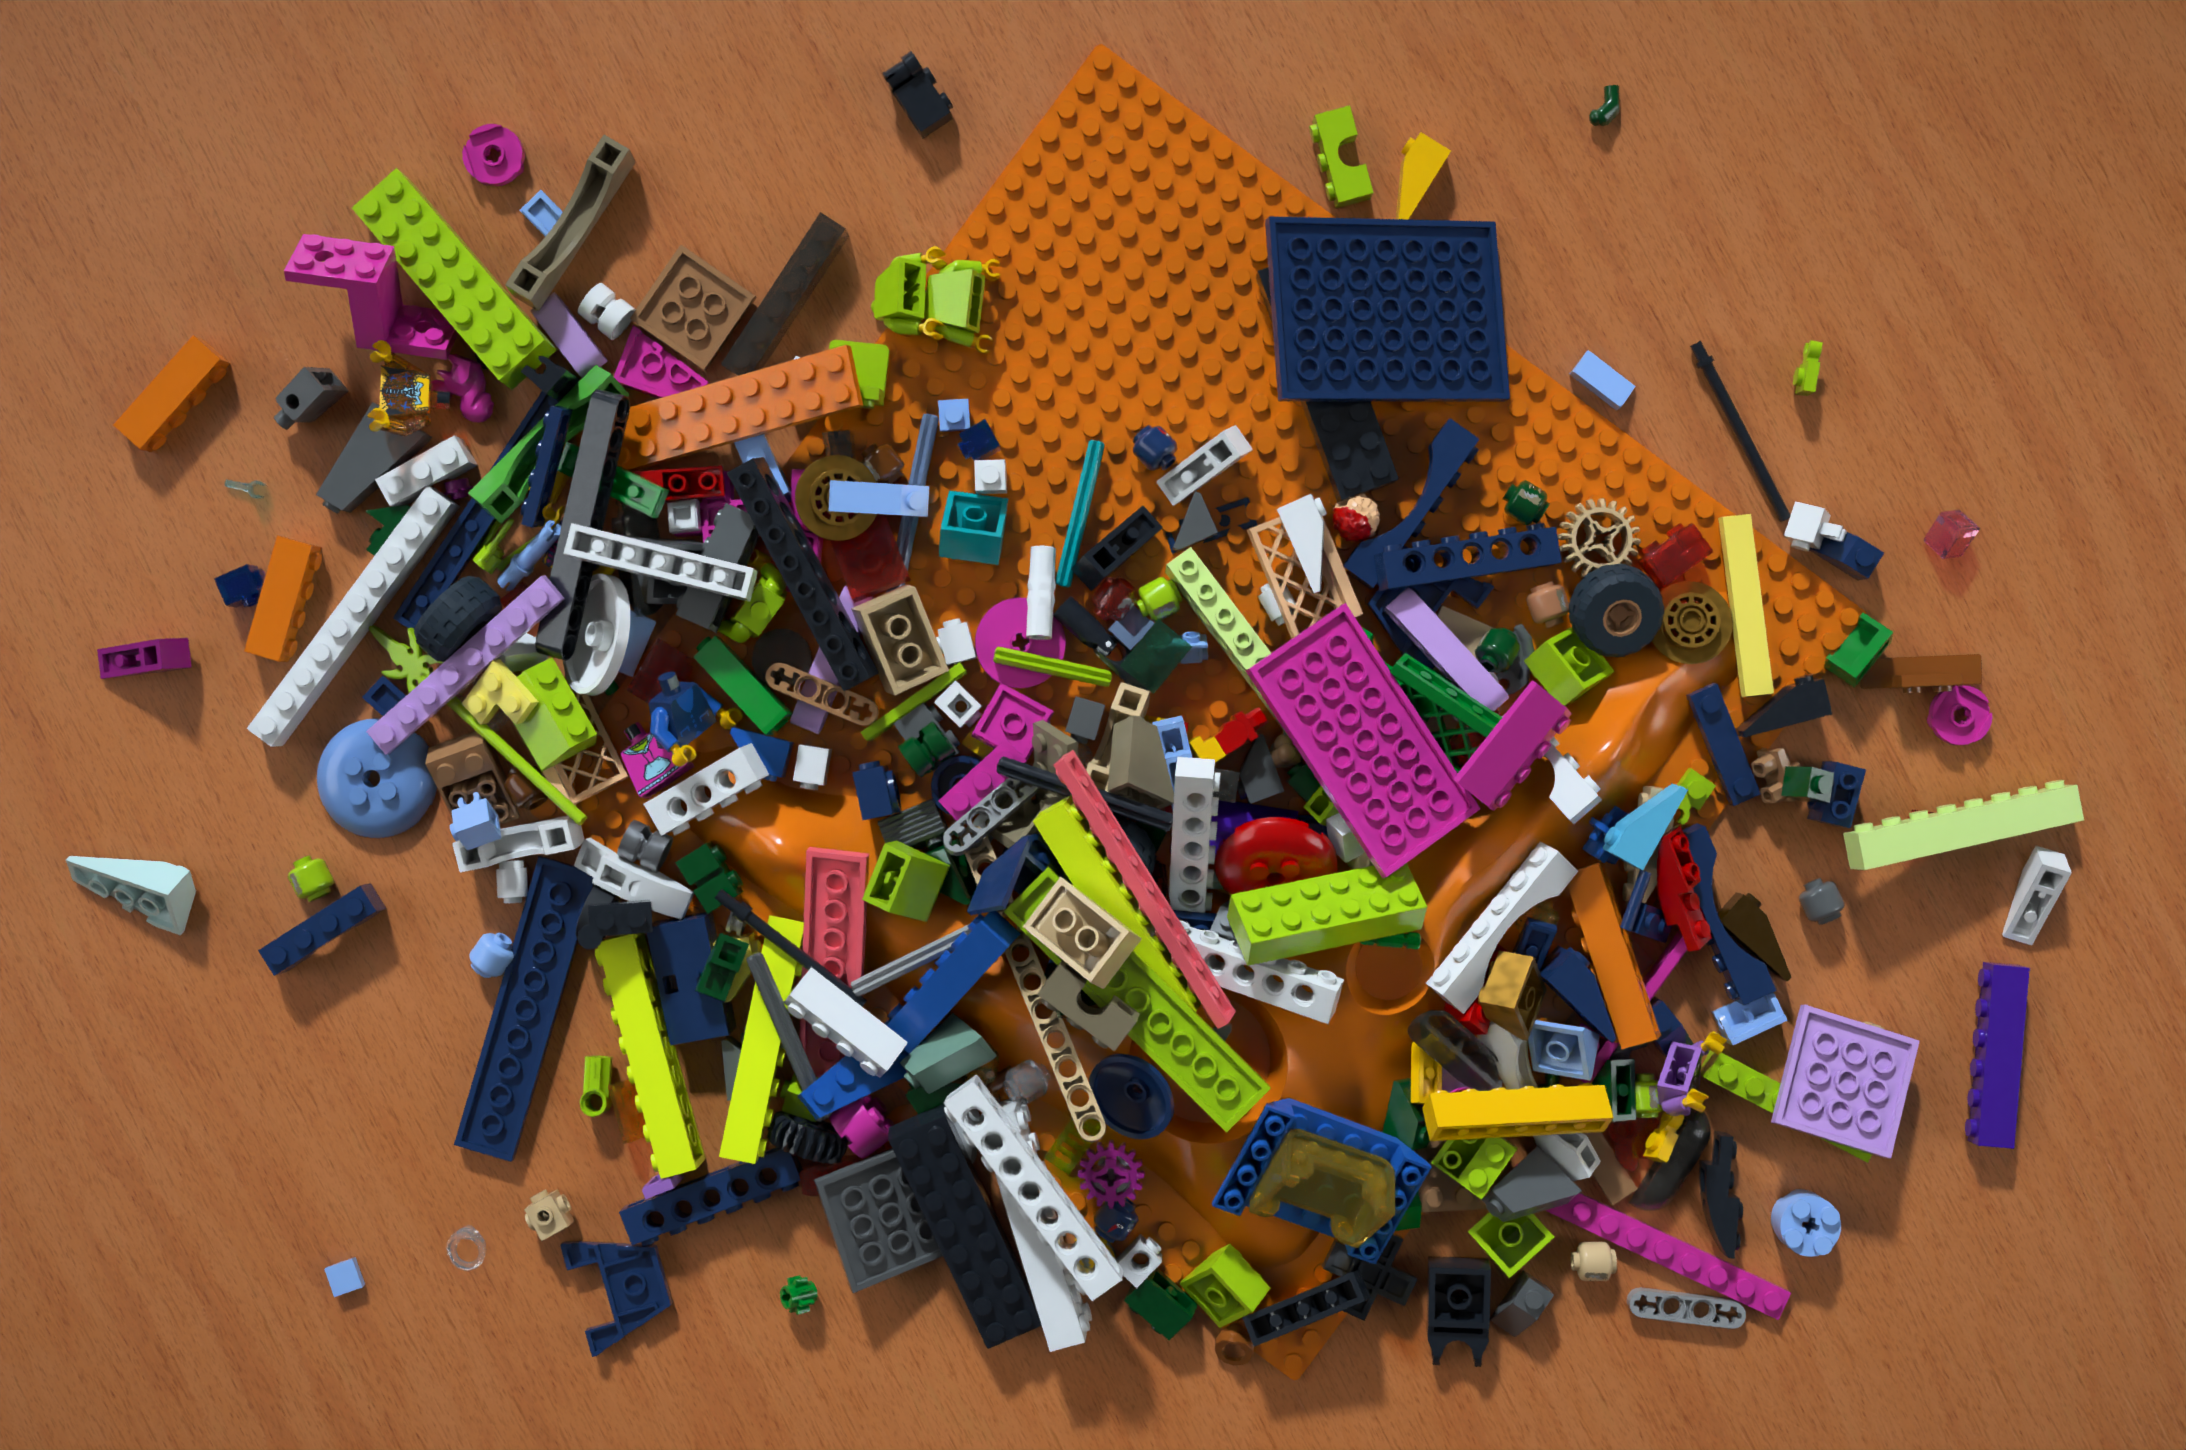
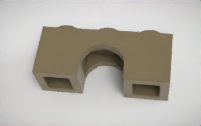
M1062 960L1038 993V996L1042 998V1003L1053 1011L1059 1010L1066 1015L1067 1021L1073 1027L1079 1030L1085 1029L1093 1035L1092 1039L1099 1046L1105 1049L1109 1047L1115 1051L1136 1024L1140 1013L1115 995L1107 1005L1101 1008H1092L1085 1004L1081 997V989L1086 984L1087 979Z

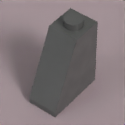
M1537 1146L1482 1201L1493 1216L1498 1217L1502 1222L1568 1204L1582 1190Z

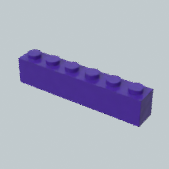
M1983 962V967L1978 973V985L1981 987L1980 999H1977L1975 1004V1013L1978 1017L1977 1029L1973 1032L1975 1059H1972L1970 1063V1074L1973 1077L1972 1089H1969L1967 1096L1968 1105L1970 1106V1117L1965 1122L1967 1141L1978 1146L2014 1149L2030 972V968L2021 965Z

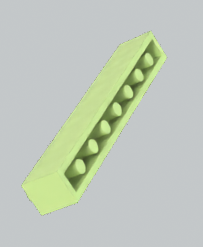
M2064 780L2050 781L2045 783V788L2037 790V786L2018 789L2019 794L2010 796V792H2003L1991 795L1992 800L1983 802V798L1966 800L1963 807L1956 808L1955 804L1936 807V813L1928 814V810L1909 813V819L1901 820L1900 816L1882 819V825L1873 826V823L1854 825L1855 831L1843 833L1850 869L1868 870L2084 821L2078 785H2065Z

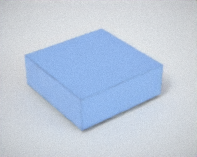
M356 1257L324 1269L334 1297L365 1286Z

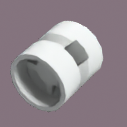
M599 283L586 294L579 305L578 314L591 324L598 323V330L611 340H614L631 323L630 317L636 309L623 299L616 300V294L603 283Z

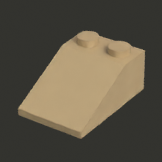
M1062 877L1058 879L1023 926L1024 929L1090 983L1102 989L1106 987L1142 939Z

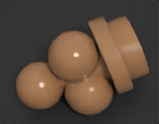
M1286 734L1279 735L1269 749L1276 768H1287L1297 765L1303 759Z

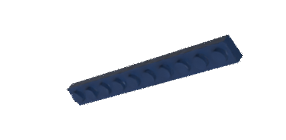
M541 391L492 468L545 416L550 407L555 406L559 401ZM471 498L394 615L393 619L405 627L415 630L416 624L427 608L452 584L456 583L496 522V519L489 515L473 498Z

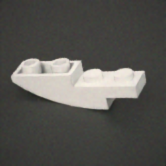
M587 838L583 841L574 864L578 869L594 877L592 883L627 901L650 900L652 911L674 918L683 919L694 895L692 890L661 872L655 873L618 856L616 852L592 838Z

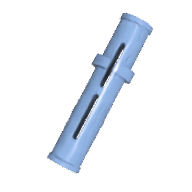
M547 521L545 526L524 550L511 558L508 568L497 578L501 588H504L509 582L510 584L507 586L506 591H512L524 576L527 577L533 572L534 565L559 538L560 524L557 523L551 529L555 521Z

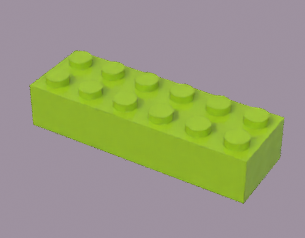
M1407 863L1385 878L1381 877L1373 865L1231 894L1227 918L1247 966L1420 930L1424 922L1427 905Z

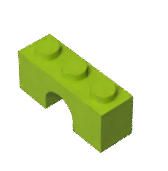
M1350 105L1316 114L1312 121L1313 125L1309 126L1312 142H1318L1321 154L1317 155L1320 171H1326L1329 183L1325 184V190L1329 202L1334 200L1335 208H1340L1371 199L1374 192L1366 164L1354 167L1347 166L1338 156V149L1344 144L1355 142L1358 135Z

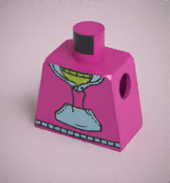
M639 722L632 724L624 730L632 745L621 752V757L639 797L649 799L695 767L692 762H687L681 767L674 765L672 762V751L667 752L665 749L658 748L656 739L651 735V732L647 734Z

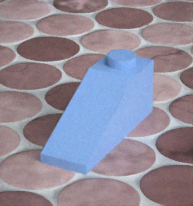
M830 480L828 511L928 517L929 486Z

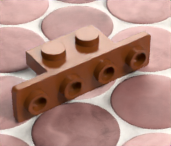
M1981 655L1878 658L1861 679L1860 687L1862 689L1903 687V693H1922V686H1933V692L1952 691V685L1981 684Z

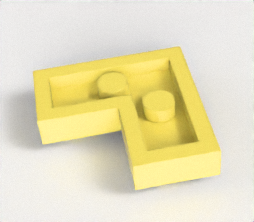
M498 659L492 660L462 702V705L480 725L489 723L499 708L516 725L526 720L539 701L502 660Z

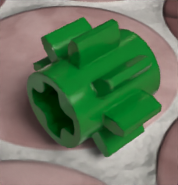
M800 1275L787 1278L788 1285L783 1286L780 1290V1300L783 1307L789 1309L790 1313L796 1312L797 1315L810 1312L809 1305L815 1304L818 1297L815 1284L812 1281H808V1277L802 1278Z

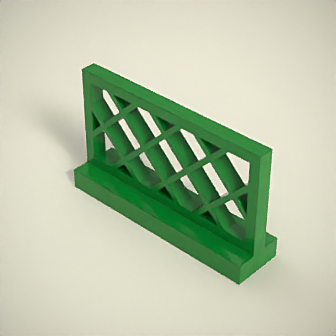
M1404 653L1394 664L1390 673L1407 685L1409 694H1406V696L1411 700L1412 705L1422 720L1429 717L1437 718L1440 731L1431 732L1434 738L1442 737L1445 748L1443 752L1456 772L1459 773L1461 768L1456 765L1454 756L1467 754L1468 759H1470L1479 747H1472L1469 733L1478 732L1487 737L1502 717L1407 653ZM1426 697L1431 700L1434 711L1421 713L1417 698ZM1451 714L1456 717L1460 728L1446 730L1443 715ZM1462 734L1465 748L1452 750L1448 736Z

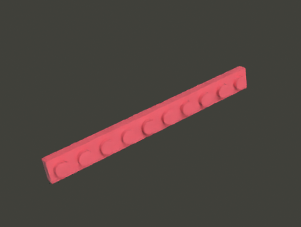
M1074 750L1064 754L1053 764L1058 779L1067 786L1072 794L1075 806L1087 818L1091 832L1102 842L1107 858L1120 871L1124 885L1133 892L1138 900L1140 911L1143 915L1148 916L1154 926L1157 938L1166 945L1171 953L1173 964L1182 971L1187 979L1190 991L1199 998L1206 1017L1213 1021L1217 1029L1227 1025L1235 1014V1009Z

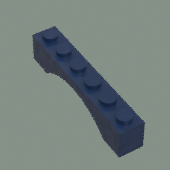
M1451 418L1444 423L1428 446L1429 466L1427 479L1422 494L1413 510L1392 530L1376 538L1360 542L1343 565L1346 573L1369 589L1378 585L1374 555L1382 553L1383 547L1401 544L1402 549H1408L1404 544L1411 535L1416 538L1424 528L1426 523L1422 519L1428 511L1434 513L1444 499L1439 495L1447 486L1451 489L1461 476V473L1457 471L1463 462L1469 464L1479 449L1475 445L1479 438Z
M1696 823L1683 829L1682 831L1689 841V849L1693 860L1700 870L1701 881L1693 890L1699 897L1703 916L1710 926L1712 938L1706 945H1711L1715 954L1712 956L1713 964L1719 973H1723L1727 983L1723 985L1728 997L1742 1005H1746L1777 991L1765 963L1755 959L1741 949L1727 934L1718 917L1712 890L1713 868L1717 852L1706 827Z

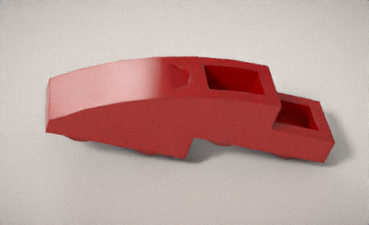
M1676 825L1664 834L1660 841L1657 857V885L1667 926L1678 924L1688 952L1700 950L1712 937L1710 926L1700 908L1699 897L1693 890L1701 881L1700 870L1693 860L1688 838L1684 835L1681 826Z

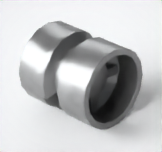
M633 820L623 835L617 855L631 862L638 859L642 867L657 873L669 854L673 837L667 834L661 836L658 830L652 833L650 826Z

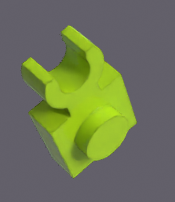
M1810 340L1809 343H1805L1803 363L1800 364V368H1796L1793 376V385L1796 386L1795 394L1808 396L1815 393L1821 363L1818 361L1823 342Z
M1691 768L1687 769L1677 784L1688 789L1678 807L1681 811V816L1678 818L1677 823L1684 825L1689 820V809L1693 807L1696 810H1700L1716 787L1715 784Z

